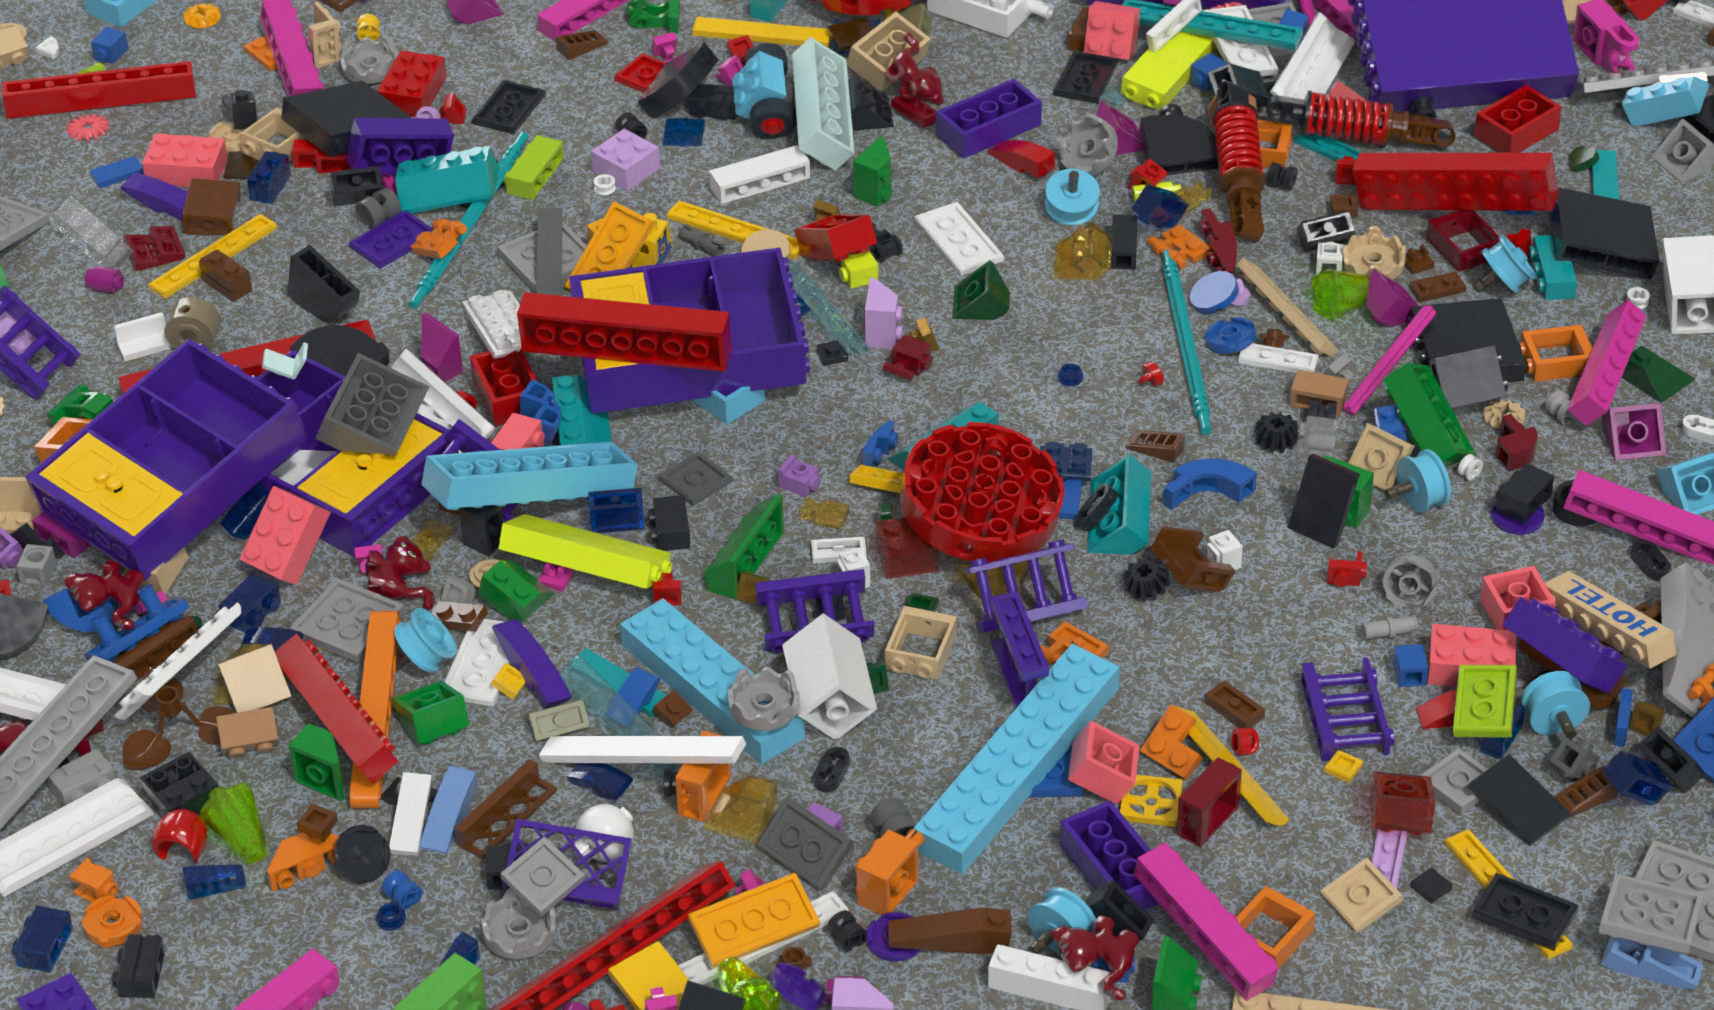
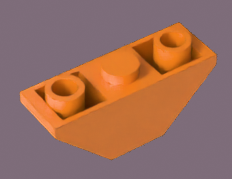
M301 832L282 840L267 870L272 892L278 890L277 884L281 889H287L294 884L295 877L289 868L293 870L299 880H302L306 877H315L326 869L324 853H326L334 865L332 851L334 842L339 835L331 834L325 842H321L320 839L308 837L307 834Z

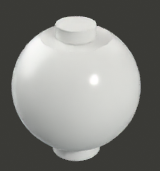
M611 804L592 806L581 815L576 825V829L632 838V841L634 836L631 824L633 818L624 807L619 809ZM587 838L575 844L583 857L597 848L592 839ZM597 840L600 845L605 843V841ZM612 843L603 850L610 860L614 861L623 855L624 845ZM601 852L592 857L599 862H607Z

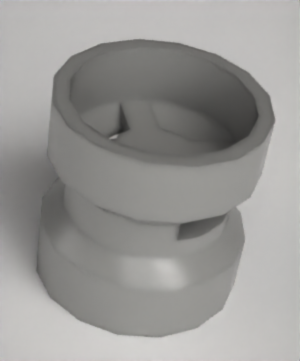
M1558 390L1547 399L1545 404L1546 410L1551 415H1556L1558 421L1563 425H1567L1564 421L1566 417H1570L1574 421L1577 420L1567 410L1571 400L1565 391Z

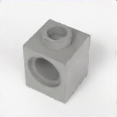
M26 545L17 564L20 584L47 586L56 566L53 547Z

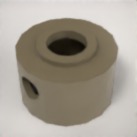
M186 297L179 299L174 303L164 328L165 338L175 349L190 339L197 344H203L209 350L212 347L221 323L220 314L211 303L201 298ZM185 308L190 309L186 313H180Z

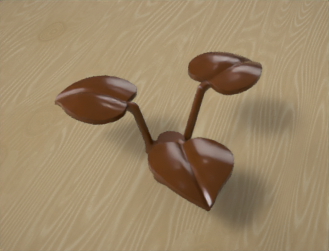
M149 667L146 670L144 676L142 677L141 682L145 680L155 669ZM173 677L141 706L147 712L160 711L158 713L159 725L157 734L155 735L153 731L146 729L132 733L123 745V764L130 769L145 770L157 766L167 759L171 751V744L167 739L161 738L165 717L174 718L183 710L195 725L201 726L198 731L200 739L205 743L218 745L221 742L216 717L234 714L237 711L222 706L210 707L203 711L202 720H198L188 709L186 703L181 702L184 694L183 686Z

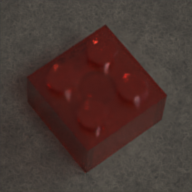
M906 517L875 522L876 545L886 579L939 572V550L921 538L911 527Z
M1373 771L1369 796L1373 828L1383 832L1398 830L1407 831L1413 835L1431 834L1436 805L1431 776Z

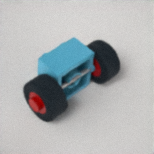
M761 43L751 47L745 55V66L734 75L732 80L736 114L751 120V128L754 134L762 139L785 137L792 131L794 126L792 107L787 101L783 100L786 97L784 77L788 72L787 55L781 46L773 43Z

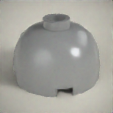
M1403 554L1396 557L1387 566L1382 583L1386 597L1394 605L1407 607L1405 603L1422 605V608L1428 605L1434 598L1438 587V577L1435 567L1425 557L1417 554ZM1419 591L1420 596L1416 601L1406 602L1401 599L1404 594L1413 595Z

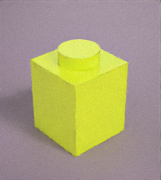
M870 251L848 255L849 258L841 261L839 277L843 283L847 282L850 289L869 284L870 278L878 280V263Z

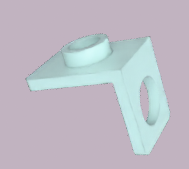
M303 343L295 359L265 349L262 368L295 380L306 361L308 344Z

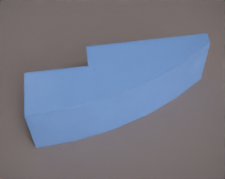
M449 766L430 810L420 848L444 854L448 853L456 838L454 828L468 815V806L478 788L475 771Z
M1613 937L1607 943L1601 965L1616 972L1677 988L1693 990L1698 986L1704 966L1680 952H1672L1665 948L1643 945L1636 941Z

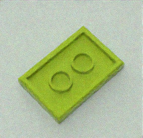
M1516 665L1459 666L1453 726L1454 737H1512L1517 679Z

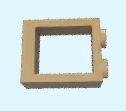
M278 107L240 133L243 154L277 168H281L293 159L294 139H308L281 119L282 109ZM277 132L289 137L279 145L267 142Z
M904 606L885 649L886 669L896 673L903 672L918 675L925 679L939 680L957 636V616ZM912 633L943 640L936 658L900 651L907 634Z

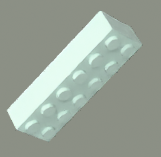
M810 37L792 54L799 149L804 154L819 160L824 166H829L836 171L855 154L847 62L845 58Z

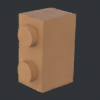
M1298 370L1291 388L1290 407L1309 410L1310 400L1319 401L1323 405L1333 402L1337 403L1336 415L1341 416L1343 405L1347 398L1349 379Z
M273 707L216 717L223 755L229 754V758L242 757L246 755L245 751L256 749L258 753L271 752L274 750V746H279Z

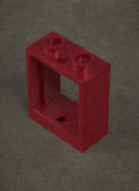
M1459 210L1428 221L1426 239L1458 272L1473 269L1480 264L1488 262L1482 250L1484 248L1489 250L1500 241L1498 234L1474 210ZM1469 232L1480 245L1461 251L1449 239Z
M1219 757L1208 766L1178 797L1177 836L1200 848L1240 806L1242 769Z

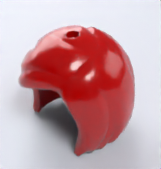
M188 809L171 811L163 816L154 829L152 835L153 851L156 853V856L165 860L170 846L176 842L189 850L193 856V862H198L201 852L206 848L208 838L207 825L198 814Z

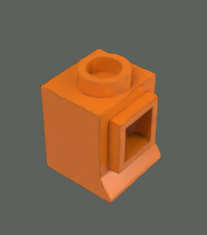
M88 857L69 876L71 881L80 883L73 891V894L90 902L106 895L116 896L119 889L118 884L115 883L113 871L91 863Z

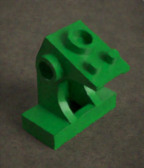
M648 0L629 1L626 8V14L629 15V25L641 29L669 27V33L679 34L680 0H667L658 5L650 4Z
M79 384L47 413V416L53 426L62 417L94 419L111 405L113 400L107 394L90 392L86 384Z

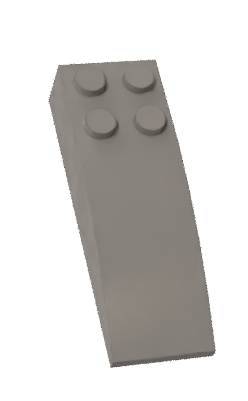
M1685 562L1661 578L1662 625L1674 632L1677 654L1662 662L1663 696L1695 718L1701 711L1699 706L1704 700L1701 696L1697 699L1690 698L1688 691L1691 689V684L1695 679L1702 677L1704 670L1714 663V583L1707 579L1699 569H1694ZM1712 682L1710 685L1714 689V682Z

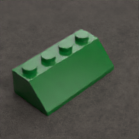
M1408 362L1383 378L1386 384L1385 391L1387 395L1395 401L1399 408L1397 409L1399 417L1403 422L1407 423L1411 430L1409 435L1412 441L1419 445L1421 451L1425 449L1432 450L1441 459L1445 468L1461 462L1468 454L1477 456L1429 366Z
M776 494L755 505L750 513L743 517L740 527L736 532H732L729 542L724 548L719 550L716 560L705 570L704 580L706 581L707 591L736 600L741 573L747 571L755 574L784 533L782 495Z

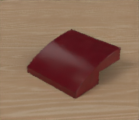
M150 226L149 234H124L123 244L134 271L185 259L186 254L174 226Z

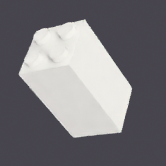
M1714 235L1663 238L1662 279L1671 334L1714 333Z
M824 613L782 645L787 668L793 673L799 692L800 706L798 716L835 739L840 738L877 710L860 638Z

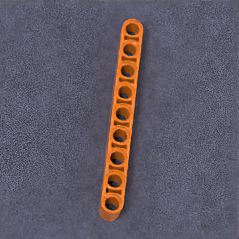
M371 611L369 617L360 704L383 731L384 735L381 738L384 736L389 738L392 710L391 698H393L398 642L395 637L394 628L400 623L399 611ZM353 762L350 785L351 809L381 808L379 806V798H382L385 774L372 784Z

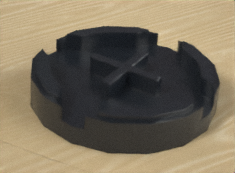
M366 825L352 826L342 832L334 842L332 851L334 866L340 875L348 881L359 884L372 882L380 877L388 868L391 857L389 843L385 837L378 833L377 829Z

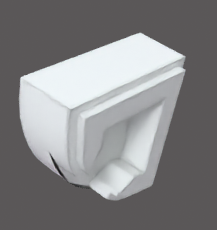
M52 36L35 48L37 53L53 60L59 54V45Z

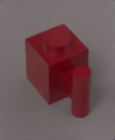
M903 335L891 349L892 363L886 361L883 365V371L911 381L914 375L919 376L923 370H928L931 367L933 361L931 344Z

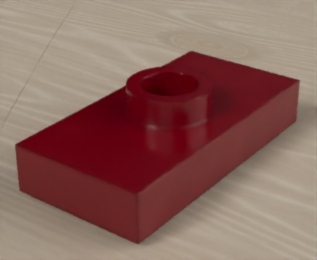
M901 95L892 98L891 106L922 128L936 123V110L916 96L909 100L902 98Z

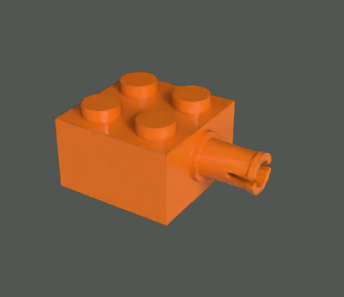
M888 829L881 838H877L874 841L871 850L865 857H861L855 866V873L857 874L855 889L857 904L880 915L893 912L919 881L918 848L925 841L924 836L919 831L913 836L915 829H911L904 837Z

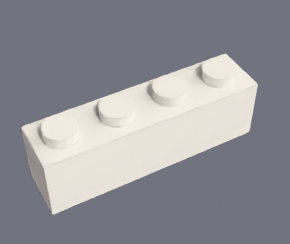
M798 145L710 170V188L721 204L809 179L810 161L799 149Z
M997 944L988 966V988L1075 1010H1106L1111 998L1103 992L1101 980L1111 972L1086 967L1080 972H1072L1069 969L1068 963L1063 960Z

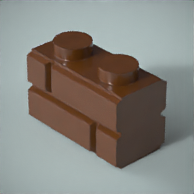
M214 250L200 258L199 266L202 271V281L230 301L235 302L252 291V285L249 282L251 280L250 272L220 250Z

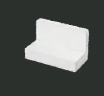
M163 313L114 326L117 346L124 362L173 348L165 338L164 328L166 323Z

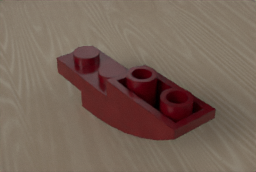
M1211 208L1201 210V220L1198 221V229L1201 235L1207 237V245L1209 246V252L1206 253L1207 263L1209 267H1214L1215 272L1227 271L1233 274L1235 278L1237 242L1233 228L1229 221L1219 223Z

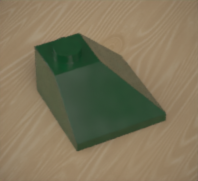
M991 260L954 286L952 319L995 320L999 316H1004L1010 309V292Z
M1640 346L1631 353L1622 375V379L1660 403L1695 381L1694 377L1644 346Z

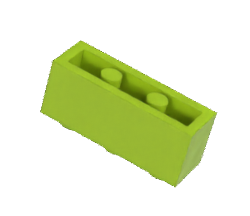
M536 135L533 141L527 145L524 153L516 159L511 170L505 174L504 184L506 185L507 194L534 200L564 159L563 141Z

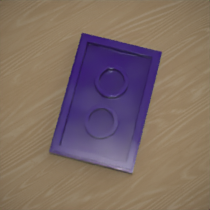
M404 210L350 241L349 248L381 269L411 252L410 246L416 241L419 234L426 231L432 232L434 229Z

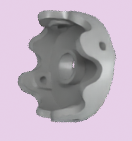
M387 35L382 36L380 41H374L369 37H365L360 45L356 47L347 40L343 45V52L340 57L341 70L344 76L353 82L364 81L366 84L380 83L395 61L398 49L395 50L393 48L392 42Z
M1086 113L1084 119L1070 123L1069 134L1066 137H1058L1056 146L1061 153V163L1066 168L1083 170L1094 176L1105 170L1112 162L1117 151L1118 139L1114 128L1109 123L1094 114ZM1094 143L1093 150L1087 153L1088 146Z
M764 667L760 673L750 675L747 669L743 668L738 671L733 686L728 690L729 710L732 717L737 723L752 730L768 731L781 728L791 722L799 710V692L794 675L790 670L779 674L770 667ZM761 701H769V702H771L770 704H767V705H760V704H759Z
M509 888L501 900L488 903L485 916L481 918L485 944L496 955L507 959H527L542 953L551 945L556 934L554 907L541 917L514 890ZM518 926H523L526 928L524 931L521 932L513 931V929Z

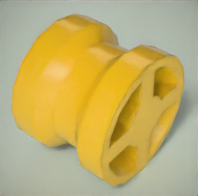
M364 14L358 18L357 37L360 41L365 37H369L374 41L379 39V19L372 14Z

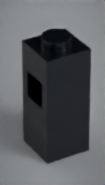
M1113 214L1111 269L1136 270L1137 215Z

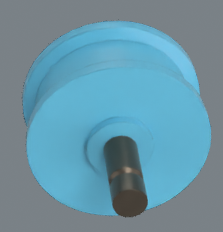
M1065 169L1055 173L1046 185L1045 210L1048 216L1053 221L1064 225H1079L1092 220L1098 211L1100 194L1096 179L1089 173L1079 169Z
M1504 235L1499 236L1500 241L1489 250L1484 248L1482 250L1493 271L1485 276L1482 281L1480 280L1475 284L1480 293L1499 278L1515 293L1520 291L1519 286L1529 278L1532 280L1537 278L1534 270L1527 262L1528 257L1521 248H1516Z
M1429 449L1420 451L1415 458L1410 456L1401 458L1397 464V480L1399 485L1384 490L1385 497L1388 500L1403 495L1417 513L1428 511L1430 506L1434 504L1436 506L1446 505L1451 497V484L1447 470L1438 455Z
M416 608L411 613L410 620L406 623L400 622L394 628L397 642L404 651L397 658L396 672L412 661L424 671L435 673L440 668V662L445 658L451 659L457 654V646L451 633L435 615L423 608Z
M1554 671L1536 678L1525 688L1521 696V706L1524 712L1529 715L1532 728L1542 735L1564 732L1567 738L1573 739L1577 735L1575 727L1586 718L1590 710V701L1587 695L1581 691V684L1578 678L1566 671Z
M1050 889L1045 894L1043 903L1035 904L1028 912L1029 926L1037 938L1029 947V951L1040 954L1048 947L1060 954L1058 943L1051 935V932L1057 927H1081L1092 932L1096 918L1089 906L1080 897L1067 889Z

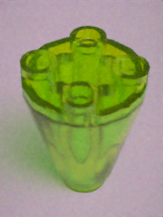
M1334 269L1320 271L1318 275H1314L1311 278L1314 312L1317 315H1324L1327 319L1332 320L1366 305L1370 275Z
M242 782L226 789L218 787L212 790L208 795L209 800L199 812L206 825L242 860H246L248 864L264 859L268 854L266 849L267 843L256 798L249 784Z
M731 957L721 962L718 969L719 990L746 998L743 1010H779L780 996L769 980L737 958Z

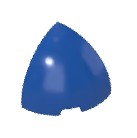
M532 379L520 395V415L541 420L542 432L545 434L544 447H547L553 441L558 431L561 420V407L555 401V394L548 387Z
M64 589L43 600L44 604H48V611L53 617L71 629L95 632L96 629L91 620L102 613H106L112 626H115L112 622L111 614L119 606L112 598H107L103 604L88 611L81 609V606L74 601L70 589Z

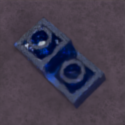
M263 627L247 629L239 650L244 655L272 644L274 651H276L296 633L301 639H303L304 635L300 631L285 628Z
M578 763L567 776L571 784L592 788L596 796L618 800L633 782L631 776L605 763Z

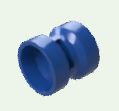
M402 870L390 873L382 884V892L388 898L394 899V903L404 911L410 908L411 904L415 905L418 903L423 894L422 888L417 883L410 881L409 876Z

